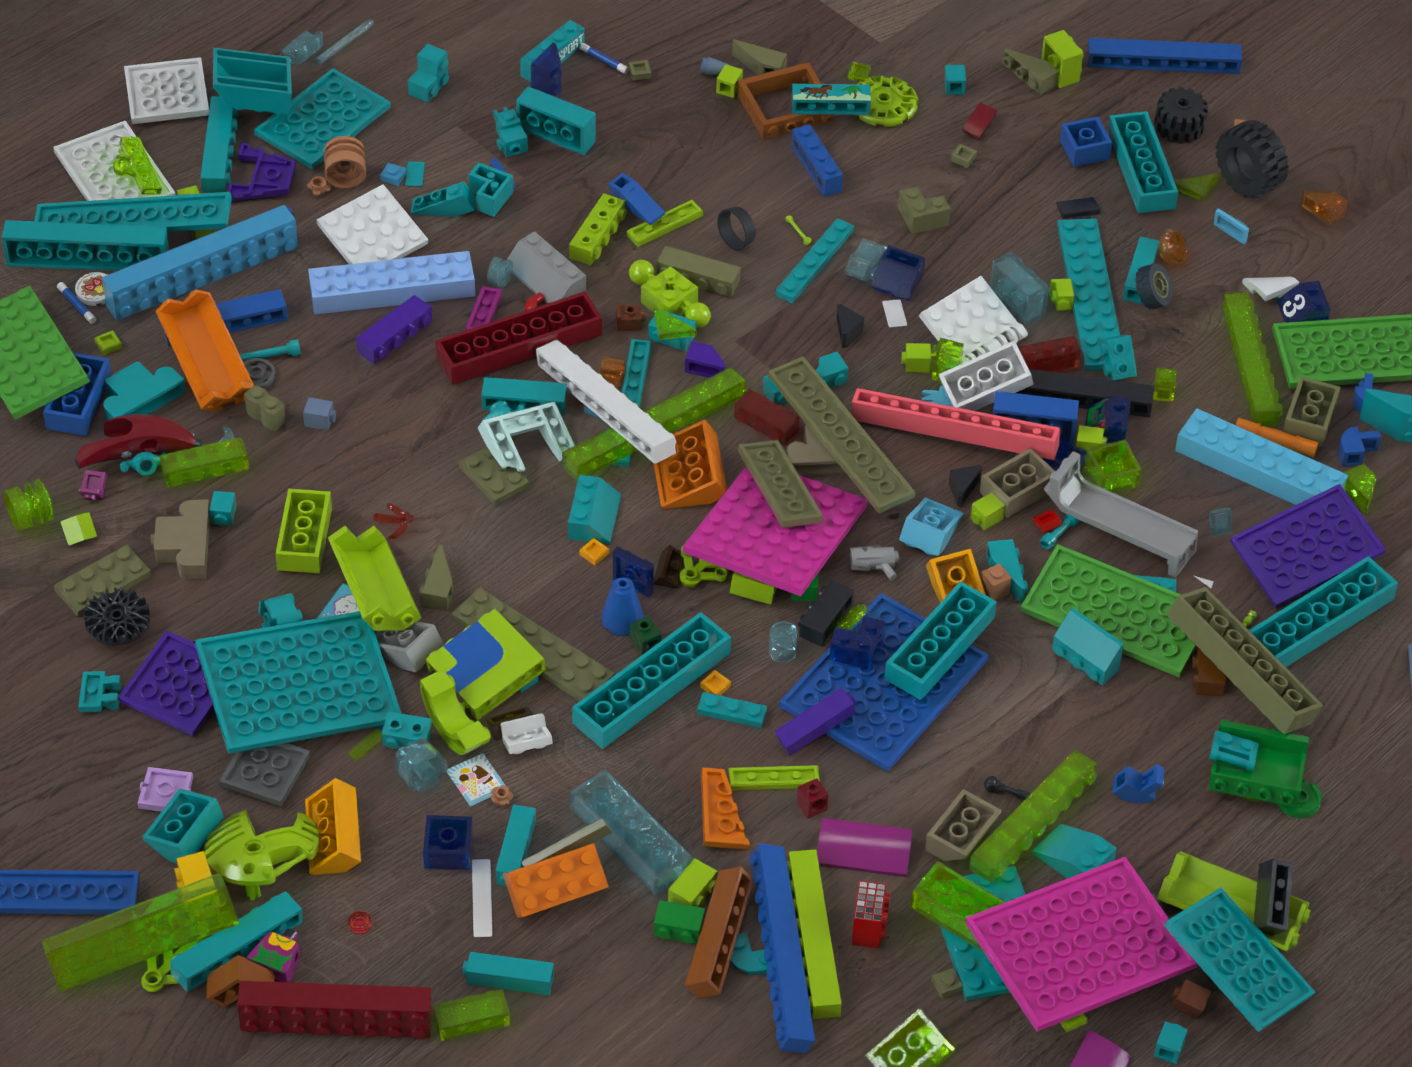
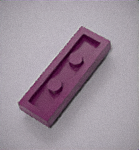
M482 286L465 328L466 330L492 322L502 297V289Z

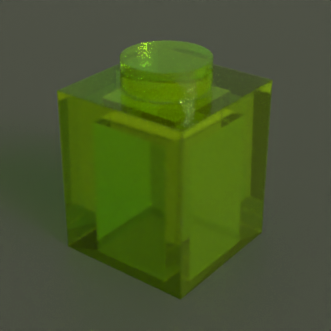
M1156 368L1153 382V400H1174L1176 369Z

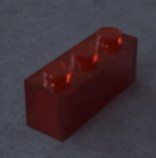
M1075 336L1018 346L1028 369L1055 372L1079 367L1081 349Z
M751 389L746 391L734 403V418L754 428L757 432L770 437L773 441L778 440L784 446L799 431V416Z

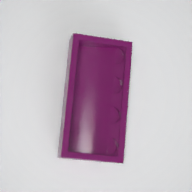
M822 818L817 850L819 866L907 877L913 829Z
M1088 1030L1070 1067H1127L1131 1056L1110 1040Z

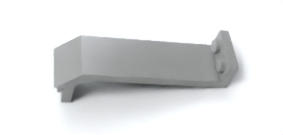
M1072 452L1068 458L1062 461L1060 468L1051 474L1050 482L1044 488L1061 512L1168 559V575L1175 578L1197 551L1198 530L1086 481L1080 473V454Z

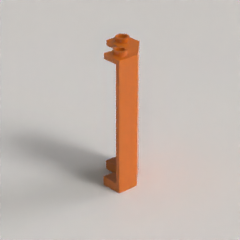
M195 290L183 302L173 299L164 301L156 310V313L200 408L217 412L222 410L223 405L234 402L237 405L244 402V393L251 389L254 384L211 293Z

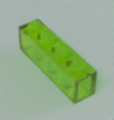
M242 437L159 456L160 468L166 488L249 469L248 455Z

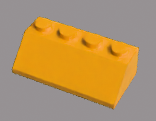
M334 778L305 799L306 815L315 823L320 841L316 856L309 860L311 875L346 873L361 862L356 788Z

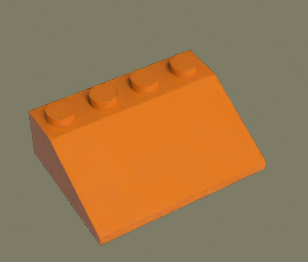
M703 420L674 433L676 454L654 464L662 509L711 504L720 500L728 490L717 433L706 420Z

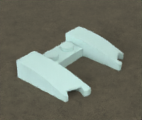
M555 402L486 419L478 426L485 444L502 469L512 467L517 468L518 472L526 470L511 438L514 435L539 429L559 462L565 459L566 456L563 453L567 449L573 450L575 448Z

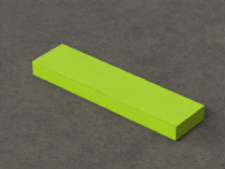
M690 200L665 212V215L652 225L644 222L627 230V237L637 247H640L702 217L703 210L693 200Z
M818 765L728 768L729 784L732 791L797 789L798 786L816 778L819 780Z

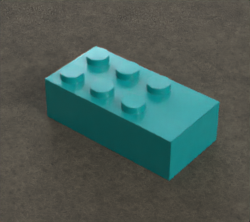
M527 87L516 100V114L521 121L524 132L585 155L596 142V113L531 87Z

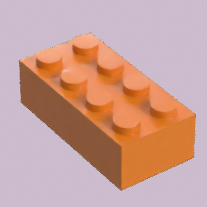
M594 843L503 874L517 918L531 915L609 887Z

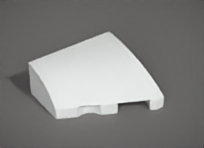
M1293 277L1244 278L1242 281L1252 294L1258 293L1264 301L1275 297L1282 300L1297 294L1299 281Z

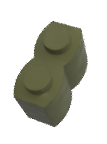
M253 386L244 393L246 412L250 417L261 421L266 428L276 431L286 423L284 404L278 398L269 396L268 392L259 386Z

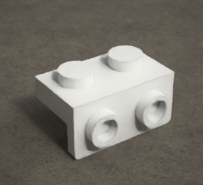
M543 713L500 724L503 743L509 754H520L525 750L541 749L546 745L553 744L552 736L546 727Z

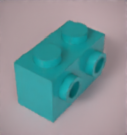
M1124 334L1101 339L1100 352L1104 356L1103 372L1107 379L1119 380L1137 376L1131 335Z
M388 711L382 731L383 746L391 749H407L414 753H427L432 733V719Z

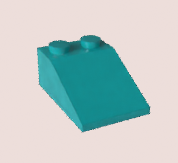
M1366 388L1359 419L1398 441L1412 443V396Z
M1059 824L1032 850V854L1068 879L1114 861L1117 848L1099 835Z

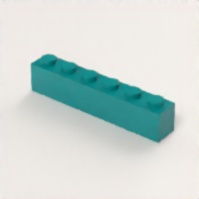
M211 96L200 178L202 192H226V187L231 180L228 171H232V159L230 157H234V146L232 143L235 144L236 134L233 131L237 130V118L235 116H239V110L230 107L222 97Z
M286 891L272 897L267 903L260 907H255L247 915L235 919L227 927L215 931L212 936L202 942H197L187 951L177 954L170 960L171 975L187 993L206 982L208 974L238 955L247 957L268 933L273 932L282 936L287 928L293 929L302 923V908Z

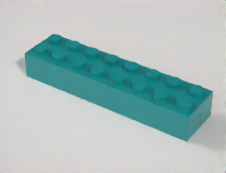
M5 220L2 233L6 266L119 271L169 251L167 227Z
M1368 556L1249 631L1287 667L1394 600L1398 582Z
M698 613L572 707V724L601 749H604L731 653V636L703 613Z

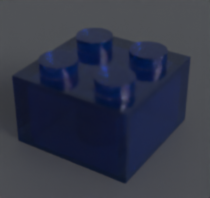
M426 815L423 847L424 869L470 870L473 840L472 817Z

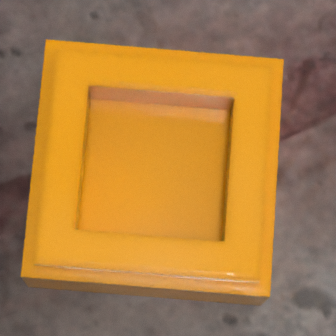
M595 538L579 550V555L595 566L610 554V549Z
M716 670L700 682V688L707 693L719 696L731 687V681Z

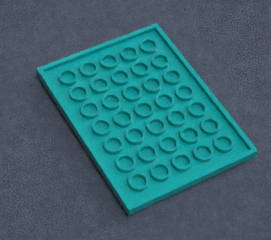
M360 611L195 640V647L228 754L381 726L385 723L388 711L401 713L374 630L362 618Z

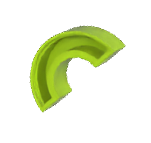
M441 669L420 680L422 698L429 717L432 719V723L441 738L455 753L465 755L488 743L491 735L487 727H483L479 720L473 722V720L466 716L463 705L458 702L453 677L447 675L445 670Z

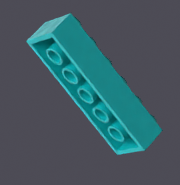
M1148 112L1111 115L1109 117L1107 133L1112 141L1114 152L1137 213L1176 209L1178 189Z
M960 581L886 662L885 680L922 700L993 621L997 601Z

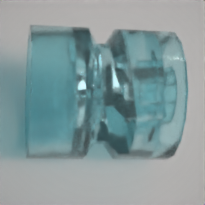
M780 621L770 628L769 655L773 660L788 662L795 658L798 630L795 625L787 621Z

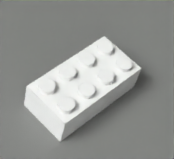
M1015 340L939 374L941 384L952 407L976 411L994 403L996 391L1016 393L1034 385L1031 373Z

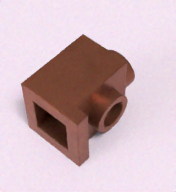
M616 302L617 331L641 330V322H645V310H641L640 304L620 305V302Z

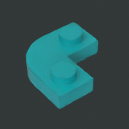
M747 933L738 934L730 960L731 966L748 973L750 976L766 974L768 970V962L764 960L765 949L752 952Z

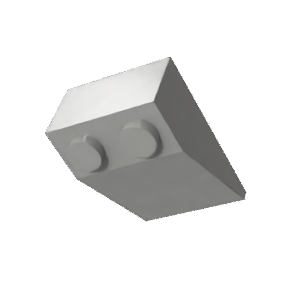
M417 621L405 630L374 632L382 657L400 669L417 672L421 670L426 663V658L433 651L444 646L433 624Z

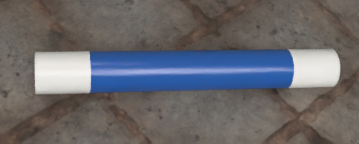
M585 43L580 45V50L624 74L628 73L629 67Z
M60 282L57 285L60 292L90 324L95 323L96 317L63 282Z

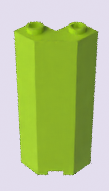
M344 526L328 537L362 618L374 631L405 630L421 619V615L388 542L375 526H372L358 537Z
M1180 851L1176 854L1169 875L1164 878L1157 899L1185 910L1219 888H1222L1253 922L1257 881ZM1290 895L1287 931L1274 936L1264 934L1265 937L1275 947L1288 951L1291 946L1295 947L1300 936L1298 931L1302 923H1307L1311 910L1308 907L1310 903Z

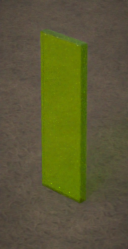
M377 728L347 754L355 761H358L382 741V731Z

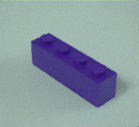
M413 295L356 338L357 352L373 364L384 359L387 354L395 348H399L402 343L432 322V307Z

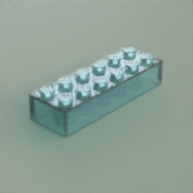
M606 769L570 791L571 810L587 826L601 818L604 819L612 833L601 840L655 896L670 887L692 862V856Z

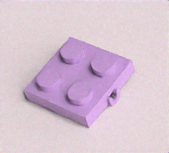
M148 767L145 780L140 783L141 793L138 800V809L162 811L179 788L191 791L193 773Z

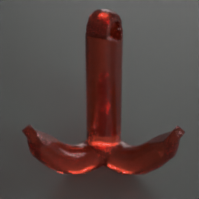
M388 503L387 508L396 515L375 513L373 519L379 522L400 524L399 528L388 536V539L391 540L401 536L407 529L408 523H411L414 518L409 512L405 513L393 503Z

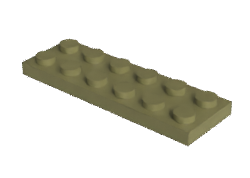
M778 440L739 445L738 452L782 528L822 523V513Z

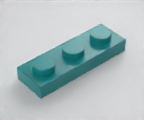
M706 692L702 693L697 708L698 715L762 728L767 713V706Z

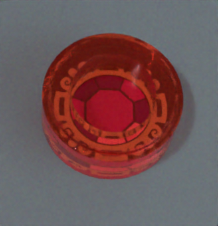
M355 911L349 916L348 927L352 933L361 935L371 929V917L367 912Z

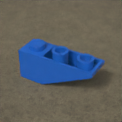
M621 173L608 183L612 196L625 200V208L649 225H652L665 215V211L647 192L625 173Z

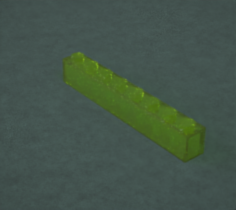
M1248 292L1224 293L1222 310L1252 422L1261 423V426L1278 425L1279 417L1283 415L1282 404L1278 403L1279 394L1278 389L1274 388V375L1270 374V360L1266 359L1265 356L1266 345L1262 344L1261 341L1262 331L1258 329V316L1253 312L1254 302L1250 300Z
M1074 750L972 854L969 869L990 883L997 877H1002L1007 867L1018 860L1020 853L1023 850L1027 851L1036 837L1042 836L1046 826L1049 823L1053 824L1057 820L1059 813L1062 810L1066 811L1072 800L1082 794L1084 787L1094 782L1097 773H1095L1097 763L1079 751Z

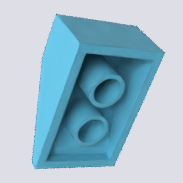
M925 497L906 517L899 540L909 547H917L924 550L928 555L939 556L948 544L964 513Z

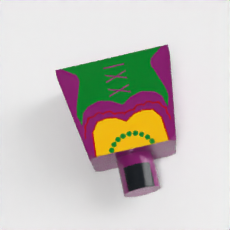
M289 928L285 930L282 936L270 932L251 951L247 959L274 972L275 982H290L300 958L299 944L295 941L298 934Z

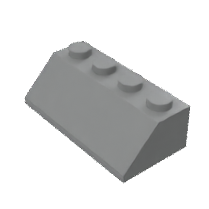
M535 231L518 241L504 263V267L535 294L538 292L542 293L545 298L544 302L547 304L586 291V275Z

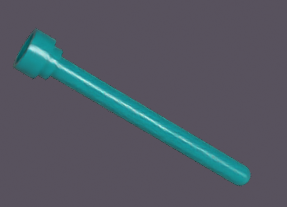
M298 339L290 340V343H286L285 346L242 353L240 357L244 362L253 358H265L287 353L288 355L299 356L301 353Z

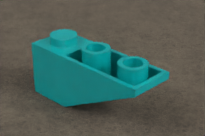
M463 181L412 199L411 214L457 217L474 211L476 196Z
M1013 539L988 541L986 558L989 568L1001 564L1012 578L1010 592L1019 602H1024L1025 593H1028V584L1026 580H1023L1024 569L1023 565L1019 564L1018 561L1020 558L1018 547L1015 548Z

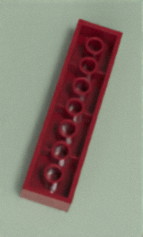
M585 291L435 340L436 358L449 381L454 385L537 357V348L556 339L568 347L601 336L602 317Z
M240 981L237 1008L241 1031L249 1033L271 1032L274 1034L285 1032L299 1035L312 1033L319 1035L339 1034L343 1036L431 1038L433 1009L431 988Z

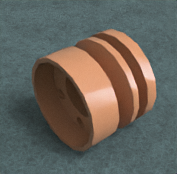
M339 136L326 143L324 148L325 179L328 183L340 189H351L359 186L366 177L365 148L362 142L354 137Z

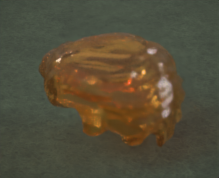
M1166 229L1162 232L1159 241L1161 257L1165 262L1172 265L1186 263L1189 250L1184 247L1186 239L1179 230Z

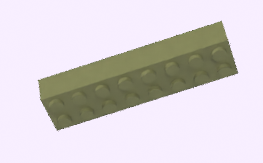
M1206 587L1177 596L1167 616L1246 695L1247 699L1258 707L1261 713L1279 731L1287 734L1313 723L1323 707L1321 702Z

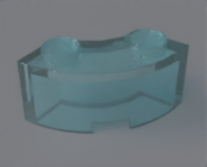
M862 238L858 249L854 254L850 255L844 274L866 282L871 279L874 280L882 263H886L889 258V248Z

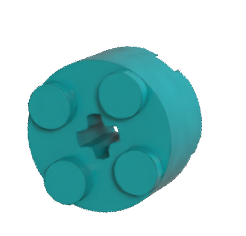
M292 593L259 602V616H264V623H261L262 628L303 621L300 609L295 607Z

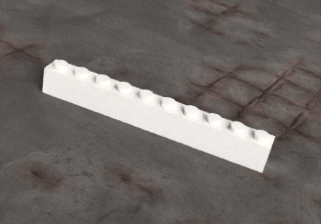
M556 339L536 349L538 366L558 383H567V390L654 464L676 454V439L672 433L666 431L648 413L643 412L636 403L631 402L613 384L608 383L601 374L596 373L589 364L584 363L566 345L561 344Z

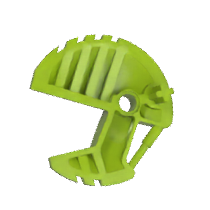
M245 810L231 815L216 826L215 830L207 838L204 853L209 869L216 876L233 884L245 885L247 897H250V900H255L256 897L261 896L259 886L274 883L276 877L291 869L292 866L304 859L311 860L316 856L320 844L319 833L312 819L298 812L294 826L271 830L257 836ZM293 859L289 862H285L284 864L280 865L275 869L273 868V865Z

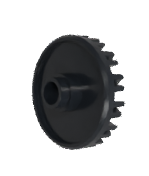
M120 587L119 590L114 588V593H109V590L106 589V594L101 591L99 598L94 595L93 599L89 600L90 606L85 605L86 609H84L83 617L86 631L94 640L102 644L118 646L131 643L140 638L150 624L149 605L146 604L145 597L143 598L142 595L137 596L135 590L131 592V589H128V593H125L123 588Z

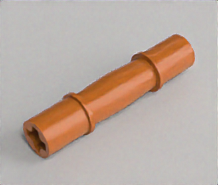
M1238 418L1236 426L1299 454L1311 458L1315 457L1319 442L1261 426V423L1251 422L1242 418Z

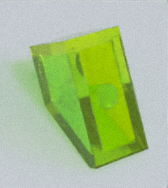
M1363 463L1343 473L1348 475L1345 492L1364 514H1367L1370 509L1376 476Z

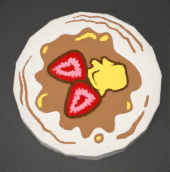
M92 272L81 277L75 286L77 298L83 304L89 306H96L99 303L102 305L106 304L102 277L108 274Z

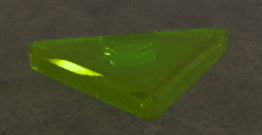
M1211 174L1174 180L1178 191L1203 201L1218 182L1220 175Z
M654 307L659 339L696 336L695 328L660 308Z

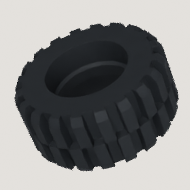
M1246 120L1225 131L1219 137L1215 153L1216 158H1218L1217 165L1221 169L1222 177H1225L1227 180L1226 183L1233 187V191L1240 193L1243 197L1256 199L1277 189L1284 183L1289 171V165H1287L1289 159L1285 153V146L1281 144L1280 137H1277L1275 131L1272 128H1268V125L1256 120Z

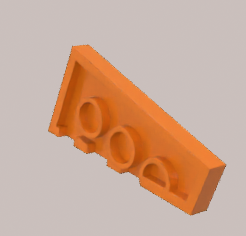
M702 767L703 846L748 850L750 843L748 838L745 837V828L739 819L738 808L733 801L732 790L725 770Z

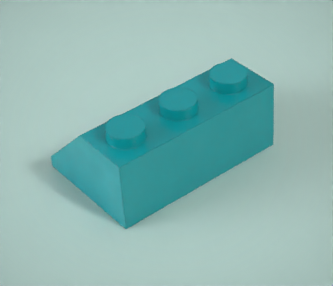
M579 475L568 520V539L589 542L595 538L602 544L610 545L621 494L602 478Z
M1072 608L1054 635L1052 650L1058 656L1070 662L1075 668L1087 674L1090 679L1103 686L1119 672L1124 643Z
M179 788L142 838L168 861L177 863V858L197 853L206 842L209 834L215 830L224 816L216 798Z

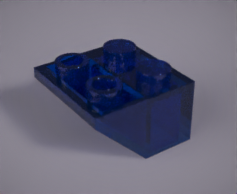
M888 245L880 258L871 288L909 300L924 275L925 257Z

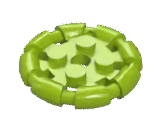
M884 75L873 76L857 84L870 85V115H859V119L873 126L879 124L884 125V127L898 126L904 120L908 121L917 111V93L912 87L908 86L907 82L892 76L891 78H886Z

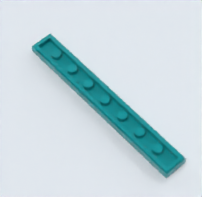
M631 339L621 393H624L631 402L636 403L640 408L652 341ZM615 430L608 465L629 467L633 445Z

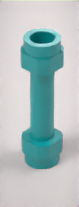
M1066 514L1062 525H1059L1053 532L1046 533L1040 540L1042 548L1049 550L1055 546L1056 540L1069 527L1074 528L1080 520Z

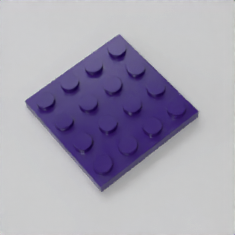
M167 630L118 697L120 703L192 737L196 735L214 709L195 643Z

